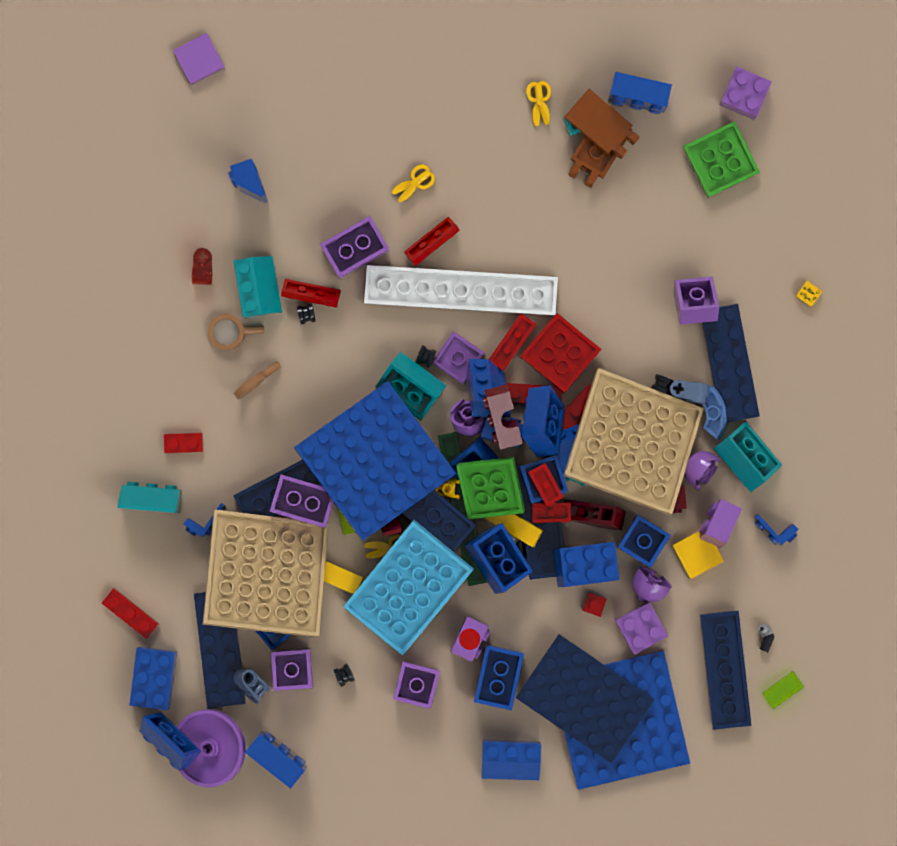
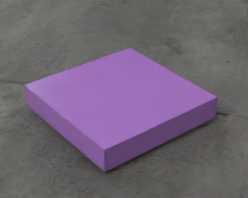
M207 33L173 50L191 85L225 68Z
M453 331L432 364L461 384H464L467 380L469 359H481L485 353Z

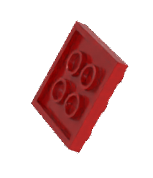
M557 313L520 358L565 394L599 354L601 348Z

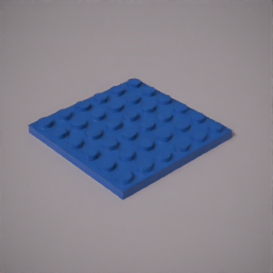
M388 381L294 447L295 451L362 542L456 475V472Z
M664 651L604 664L655 700L612 764L564 731L577 789L580 790L690 764Z

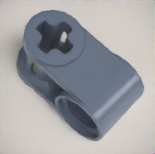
M676 380L671 384L670 391L678 399L706 404L709 385ZM681 386L682 388H684V391H680L679 394L676 391V388H680Z
M239 669L234 673L233 679L235 684L255 704H259L260 698L271 689L253 670ZM245 674L247 675V680H246V682L244 681V675H245Z

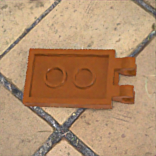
M590 88L564 116L565 120L605 154L608 155L612 151L620 159L627 153V150L620 146L623 140L626 139L634 145L640 138L635 132L630 130L633 125Z
M584 136L570 159L575 163L568 175L575 179L580 169L590 174L585 185L592 188L598 176L602 179L605 177L617 156L612 151L608 155L605 154ZM626 139L623 140L620 146L623 147L624 143L626 142Z

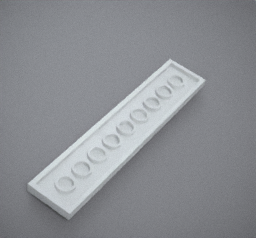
M367 265L364 304L555 316L558 277Z

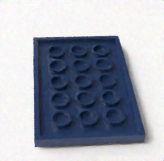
M560 634L557 635L515 697L611 764L655 700Z

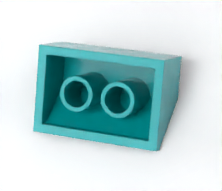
M273 256L233 260L243 318L247 319L282 313Z
M400 351L375 387L379 388L388 381L410 412L422 421L447 385Z
M746 421L714 447L718 455L750 492L766 482L782 466L780 461Z
M127 482V485H122L117 508L171 513L180 512L181 490H177V486L165 485V489L158 488V484L146 483V487H140L138 482Z

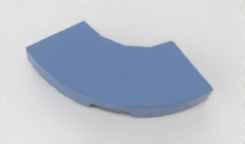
M709 386L706 404H702L706 412V422L703 429L716 440H720L726 426V408L719 392L713 386Z

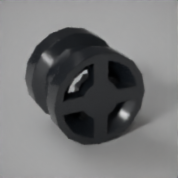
M312 303L305 307L297 306L301 325L308 321L316 322Z
M422 345L415 362L418 364L423 363L426 367L430 368L436 350H429L426 346Z
M656 374L655 384L651 388L669 395V387L674 380Z
M348 663L344 664L340 669L336 668L333 670L341 687L348 681H355Z

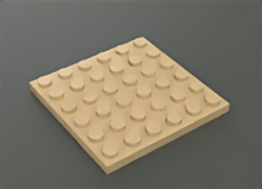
M598 368L592 381L563 476L670 516L675 507L704 408Z
M214 509L203 625L318 638L320 633L328 523L326 528H322L295 519Z

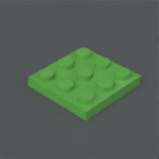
M735 121L683 146L707 198L760 173Z
M514 457L457 464L456 467L468 519L522 514L525 512Z

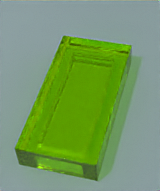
M792 671L762 692L770 706L775 709L803 689L804 685L795 672Z

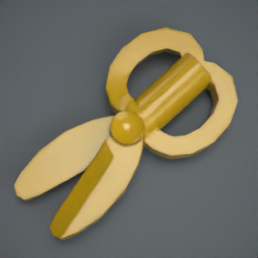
M545 81L539 83L531 82L527 86L526 95L530 102L535 103L532 112L533 123L535 127H538L540 115H542L545 125H549V109L544 102L548 101L551 96V87ZM533 86L535 89V98L531 96V88ZM542 86H545L547 90L545 98H543Z
M424 164L416 166L411 172L412 180L402 182L392 190L393 195L404 191L398 198V202H403L411 197L416 187L426 190L434 184L435 175L430 172L428 166ZM425 169L423 173L415 178L416 171ZM431 177V180L427 185H420L427 178Z
M402 534L392 536L388 544L381 541L366 543L364 545L365 548L377 549L367 553L366 558L375 559L386 555L394 545L392 541L398 539Z

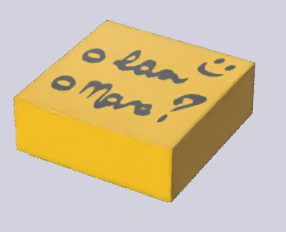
M806 281L795 297L809 307H812L823 291L809 281Z

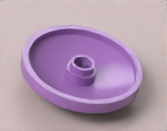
M205 709L191 713L179 723L177 728L201 750L188 768L179 770L188 781L201 787H216L229 782L238 774L245 760L246 745L240 727L230 716L218 710Z

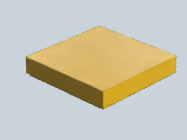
M699 531L672 545L689 579L724 562L715 545L700 539L702 533H699Z

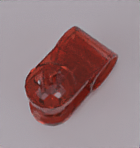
M199 248L193 255L192 284L212 285V254L205 248ZM202 252L208 256L207 259H204V262L198 258L199 255H202Z

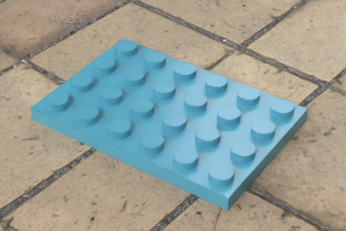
M413 520L343 607L403 656L474 568L418 522Z

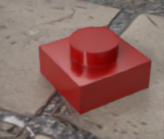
M588 592L582 611L601 617L607 599Z

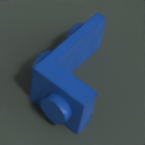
M221 503L217 510L226 511L224 510L226 505ZM213 516L205 527H202L190 518H187L183 525L187 527L185 530L193 536L196 534L201 537L209 536L212 531Z
M756 514L754 516L756 519L754 523L760 530L763 531L765 529L770 534L767 537L775 545L777 543L783 545L786 541L790 543L797 536L796 532L799 529L794 524H790L780 535H777L760 515Z

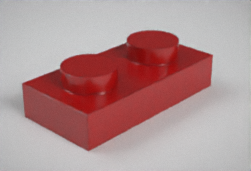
M203 433L164 434V453L203 452Z
M546 463L528 472L546 507L564 498Z
M532 503V523L571 522V503H552L547 507L545 503Z

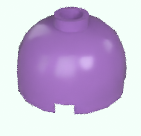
M462 399L453 405L450 410V419L458 433L464 436H475L483 431L486 417H472L470 400L465 401Z
M699 451L693 455L690 454L684 473L686 481L695 489L700 490L701 487L699 485L702 483L706 485L716 472L718 467L715 464L716 461L720 463V459L707 451Z
M641 566L633 577L632 586L637 594L636 597L645 603L647 601L658 602L666 597L672 586L663 576L659 578L655 575L656 571Z

